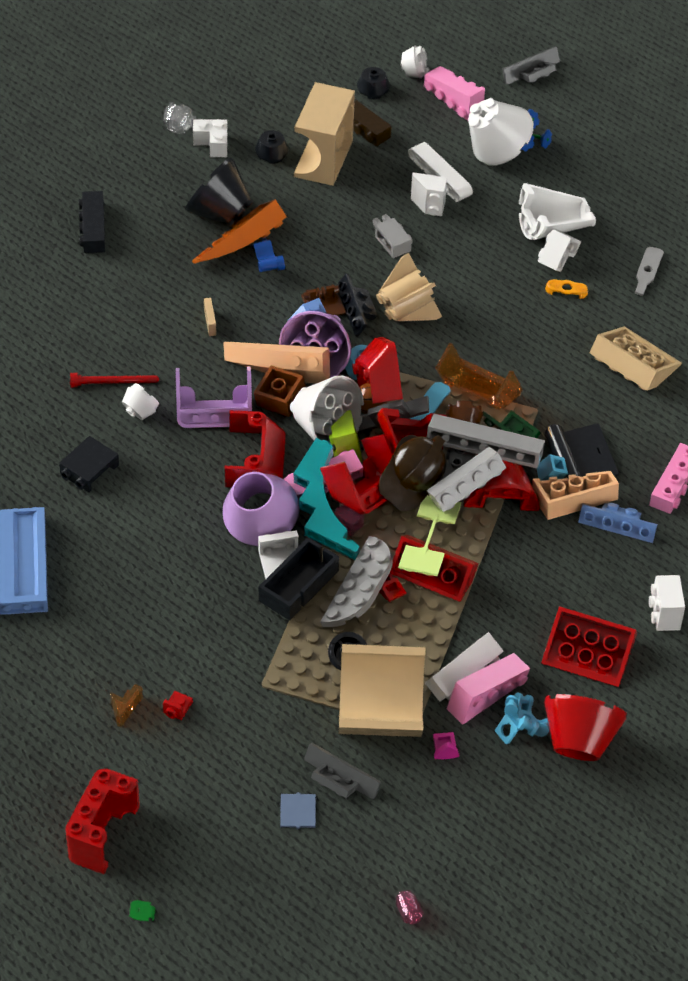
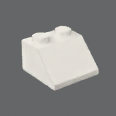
M413 172L411 200L425 214L442 216L446 200L447 177Z

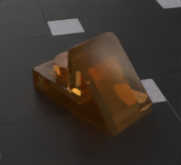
M135 684L131 690L126 691L124 698L110 692L111 705L117 726L122 727L143 699L141 686Z

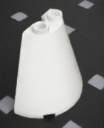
M523 183L519 199V205H522L519 221L523 234L528 239L537 240L545 238L553 229L565 233L595 225L596 218L590 212V207L585 198Z

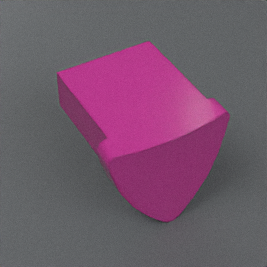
M454 732L433 734L434 759L459 757Z

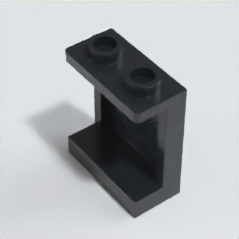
M89 436L59 463L60 475L63 479L75 483L80 490L84 489L90 492L92 491L91 484L109 467L115 470L119 466V455Z

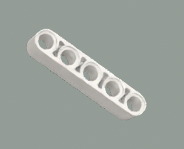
M426 142L409 149L410 158L414 159V162L422 170L424 169L427 175L447 177L446 193L451 198L456 199V202L473 194L471 185Z

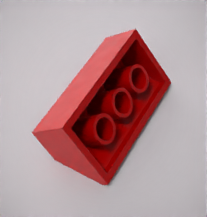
M410 535L401 536L390 573L461 602L474 579L479 563L429 543L428 548L430 550L445 553L438 576H428L423 573L400 569L398 566L405 546L423 548L426 543Z

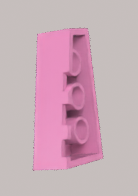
M441 66L425 74V88L434 93L438 99L444 101L449 108L455 110L460 117L465 118L467 121H469L471 106L484 101V87L478 88L476 83L472 81L468 83L463 77H456L453 72Z
M515 653L500 659L457 681L447 710L462 725L513 689L525 684L530 668Z

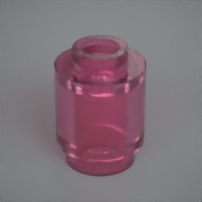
M406 890L396 896V906L403 922L409 924L418 923L423 916V911L416 895L410 890Z

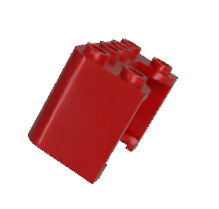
M105 768L95 772L65 828L68 856L72 863L101 874L106 872L108 862L105 861L103 847L107 841V833L104 829L111 816L122 819L126 813L136 814L140 807L138 779Z

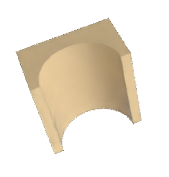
M317 82L314 83L295 125V132L308 137L309 141L294 172V177L334 186L353 142L354 90Z
M342 644L339 734L421 737L423 732V679L426 647Z

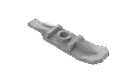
M648 247L636 275L638 285L635 294L643 296L647 285L654 281L664 251L655 247Z

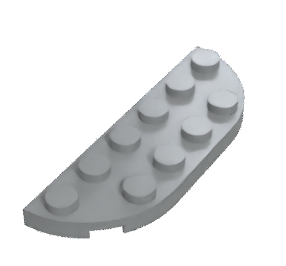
M372 536L367 538L320 621L322 627L346 624L345 621L355 616L359 618L373 604L393 564L391 552L384 541Z

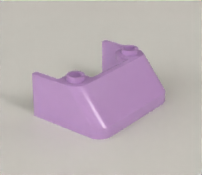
M247 366V385H239L233 390V400L195 401L194 390L188 386H180V368H176L178 424L184 428L229 427V410L252 411L251 366Z

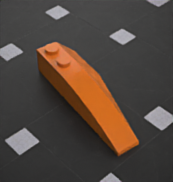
M276 199L262 203L234 224L231 230L226 231L222 235L223 237L212 243L213 248H206L192 262L195 264L235 252L260 237L263 239L271 233L270 230L273 227L276 229L283 224L282 220L287 216Z

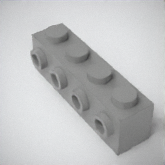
M488 447L426 491L435 506L445 512L452 509L460 500L468 498L477 488L485 486L486 482L491 478L499 476L507 467L498 452Z

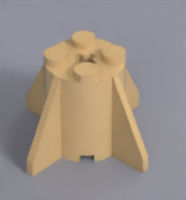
M409 253L400 258L376 295L377 300L380 304L384 305L386 309L384 312L389 320H437L442 315L434 302L435 297L431 298V295L434 294L432 288L436 285L435 283H429L425 276L421 277L418 274L421 271L417 269Z

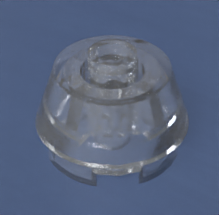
M170 102L164 111L163 124L169 131L183 135L193 127V119L197 117L192 115L193 110L186 105L181 104L177 106L174 105V102Z

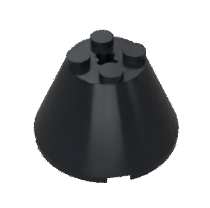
M230 157L210 175L211 180L206 185L202 184L187 203L185 210L188 213L232 227L237 221L236 218L241 219L246 213L245 208L248 209L254 201L249 195L235 161Z

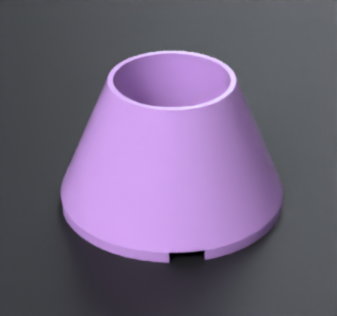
M249 472L240 476L233 484L223 504V520L230 534L237 540L252 546H258V536L291 531L299 516V501L292 486L278 476L260 472ZM267 493L271 495L268 502L260 508H243L245 502L255 494Z

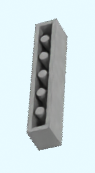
M433 414L427 431V437L430 439L437 435L441 436L445 440L443 446L479 454L490 447L498 452L504 461L538 468L545 440L438 414Z

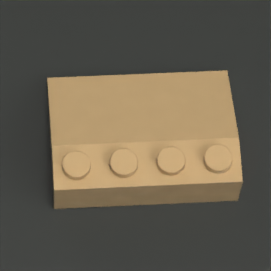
M625 326L598 334L590 351V354L595 356L597 361L604 362L609 365L611 370L621 373L625 379L635 382L639 388L647 391L660 385L682 364Z

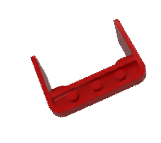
M384 337L374 338L357 357L355 363L352 364L353 374L357 377V384L359 387L365 383L370 384L373 404L403 399L396 345L393 341Z
M229 410L230 432L262 433L260 455L248 456L245 459L244 466L225 465V487H232L240 476L249 472L275 475L283 479L285 431L262 412Z
M386 434L361 440L368 458L362 463L365 478L355 485L345 462L320 468L332 498L361 515L372 512L387 501L379 492V479L394 453Z

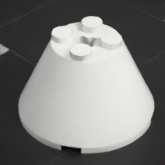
M492 98L474 104L470 108L468 120L473 152L476 158L486 165H500L512 160L521 153L520 149L525 143L528 144L533 133V119L525 109L495 101Z
M334 376L309 387H303L296 395L294 401L291 402L290 410L293 412L297 423L313 440L318 438L330 443L331 426L348 410H351L358 433L363 416L360 415L361 405H364V400L360 387L353 379L346 376Z

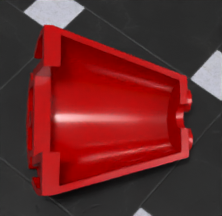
M382 408L377 414V419L383 433L387 435L394 452L399 441L405 436L427 437L428 426L435 413H430L423 419L416 420L399 418L398 409Z
M504 460L502 461L507 468L499 476L487 481L485 486L474 490L463 503L464 507L483 508L486 497L521 499L519 503L520 510L539 511L540 507L539 499L523 466Z

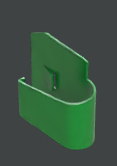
M140 900L131 902L129 917L141 921H149V918L154 920L155 907L151 906V902Z

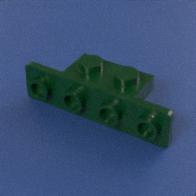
M512 410L501 423L486 412H482L483 422L489 427L494 426L500 430L537 438L541 434L537 428Z

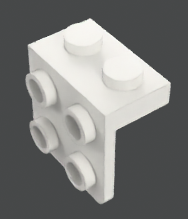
M297 530L258 536V551L265 579L298 548Z

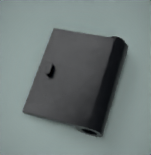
M599 423L565 432L562 426L552 424L545 430V436L552 454L565 458L568 474L564 478H568V475L576 474V476L583 477L586 476V473L611 471L614 477L619 476Z

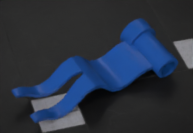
M266 239L262 242L251 244V247L254 246L256 257L259 261L258 268L260 272L285 269L283 256L276 257L274 255L270 240Z

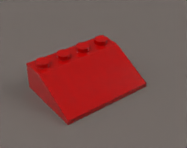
M559 606L541 664L619 687L635 642L637 630Z

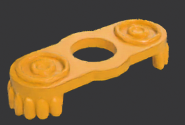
M552 279L547 282L545 288L546 292L550 295L553 292H560L566 295H579V299H583L588 295V289L585 284L570 280ZM568 284L572 289L564 290L562 286Z

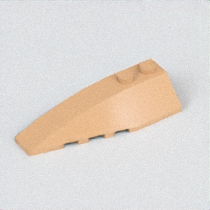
M224 342L225 361L244 367L251 366V369L266 373L270 366H275L303 375L305 383H319L330 378L328 347Z

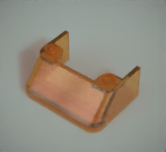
M449 343L435 367L443 380L442 383L450 388L454 386L490 403L497 410L506 408L520 396L523 390L513 371L510 370L506 378L461 359L451 343Z

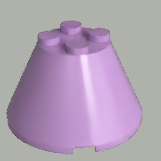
M318 311L301 312L290 318L281 331L279 345L328 347L330 378L339 375L350 360V338L340 318L336 315Z

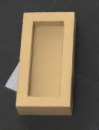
M204 298V312L209 336H216V322L211 298Z

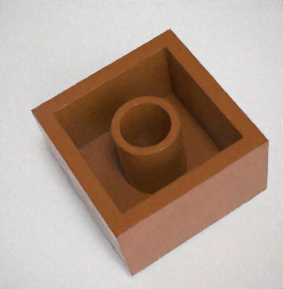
M270 366L253 392L257 406L290 417L292 414L290 410L291 402L294 401L298 392L303 387H306L304 376Z

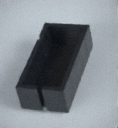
M308 537L258 586L259 602L290 621L301 610V606L304 607L339 571V556L324 548L323 562H321L322 545Z

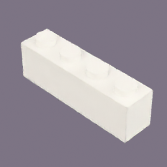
M488 632L427 680L425 684L440 702L445 698L449 701L457 681L483 669L487 664L491 665L500 660L498 655L503 650Z

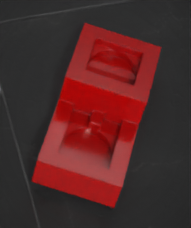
M389 573L379 591L388 602L407 593L398 578H394L391 573Z

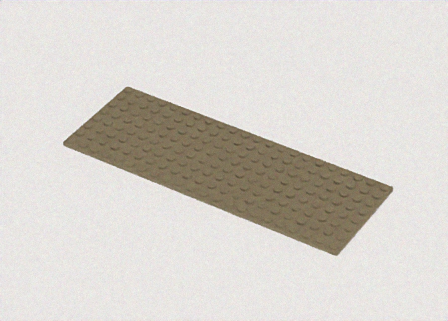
M399 372L404 402L424 397L429 388L435 383V381ZM450 385L448 386L451 392L435 412V414L446 415L449 404L457 405V401L465 400L472 401L473 406L481 405L482 412H486L499 423L504 420L511 410L531 425L534 424L538 414V410L533 407ZM482 417L479 425L488 426L483 422L484 417ZM381 427L372 429L369 437L384 434ZM446 446L443 447V451H444V453H445V457H446V455H447V450H448V448H450V447H446ZM365 449L362 452L363 461L368 458ZM364 473L363 477L353 480L354 485L365 478ZM486 497L483 508L464 507L465 499L460 500L459 502L462 503L455 524L437 522L430 544L479 563L474 576L475 579L505 498ZM388 500L372 512L363 515L340 503L335 514L337 519L348 530L347 540L355 541L360 546V551L367 538L372 536L381 539L387 544L392 558H394L401 536L410 535L426 542L433 523L432 520L417 517L420 505L411 511L404 512L398 510ZM322 544L321 562H323V549L327 548L339 556V571L304 607L301 606V610L288 622L263 679L262 687L340 710L341 670L334 667L328 656V647L336 635L342 632H354L362 636L367 645L426 647L423 679L424 713L432 692L425 682L440 671L474 579L463 599L459 602L397 577L407 592L406 595L388 602L378 593L370 608L359 618L355 616L345 621L346 624L337 627H322L320 621L355 561Z

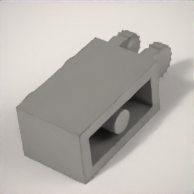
M385 214L382 216L383 222L378 218L373 219L375 237L392 258L411 251L412 238L404 231L402 225L395 218H390Z

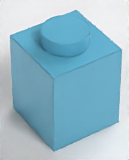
M551 454L539 463L538 468H536L540 481L549 480V477L557 476V479H563L568 474L565 458Z

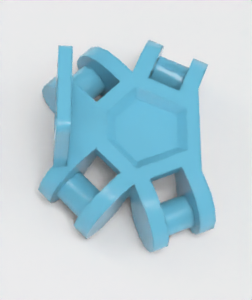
M517 692L506 697L505 715L495 729V732L505 744H509L519 730L522 731L524 728L528 730L527 733L531 736L535 734L543 737L550 732L548 719L538 720L532 714L533 696H523L522 693ZM505 724L511 725L510 734L508 736L504 735L503 733V727Z

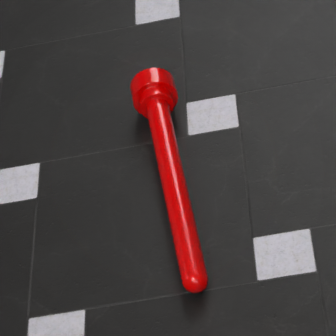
M70 373V388H78L81 384L159 382L158 376H81L78 373Z

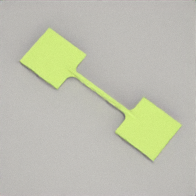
M426 496L421 502L417 517L433 521L425 546L418 548L406 545L398 568L409 572L423 573L428 576H438L445 553L432 551L428 546L437 522L455 524L462 502H457L452 509L443 512L435 506L430 496Z

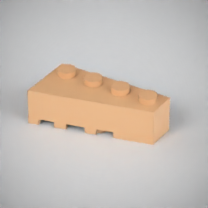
M611 471L586 473V476L583 477L576 476V474L568 475V478L557 479V476L543 481H540V478L533 479L532 487L539 499L540 509L547 520L581 511L582 504L595 507L618 500L619 483Z

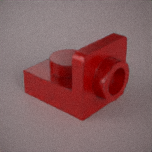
M174 691L169 700H164L163 713L169 718L182 720L193 703V698Z

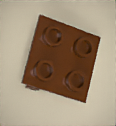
M332 284L327 286L326 290L323 286L321 291L319 288L306 290L301 295L304 303L319 298L328 314L336 316L346 314L338 295V285Z

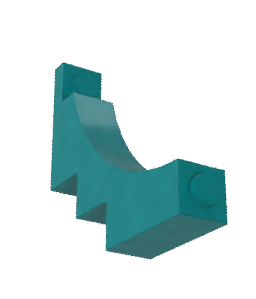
M316 438L293 473L294 483L306 488L299 499V509L311 514V517L304 526L305 536L355 560L360 552V546L353 540H347L348 530L334 515L324 491V477L320 468L329 465L333 457V446L326 440Z

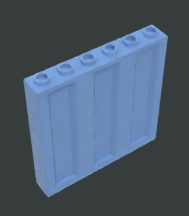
M33 507L0 510V615L48 612L45 508Z

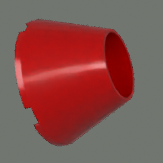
M556 694V698L550 699L551 696L548 695L544 701L554 751L562 756L583 761H598L627 718V713L617 706L611 709L604 706L605 702L592 698Z

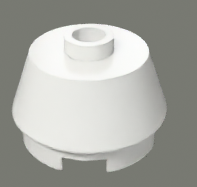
M415 45L403 52L401 66L407 76L422 78V76L429 72V68H425L427 60L425 49L422 46L417 47Z
M137 383L127 388L122 400V404L127 408L126 412L132 417L136 416L141 420L154 414L159 405V402Z

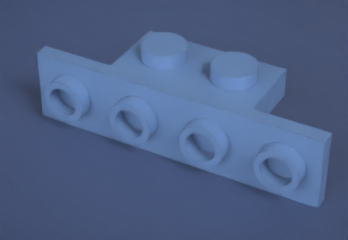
M604 503L602 509L582 504L578 523L650 543L654 541L658 525L640 520L642 513H639L636 509L621 508L615 503Z

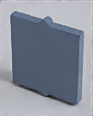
M299 792L296 794H281L280 827H296V829H300V827L315 828L316 794H300Z

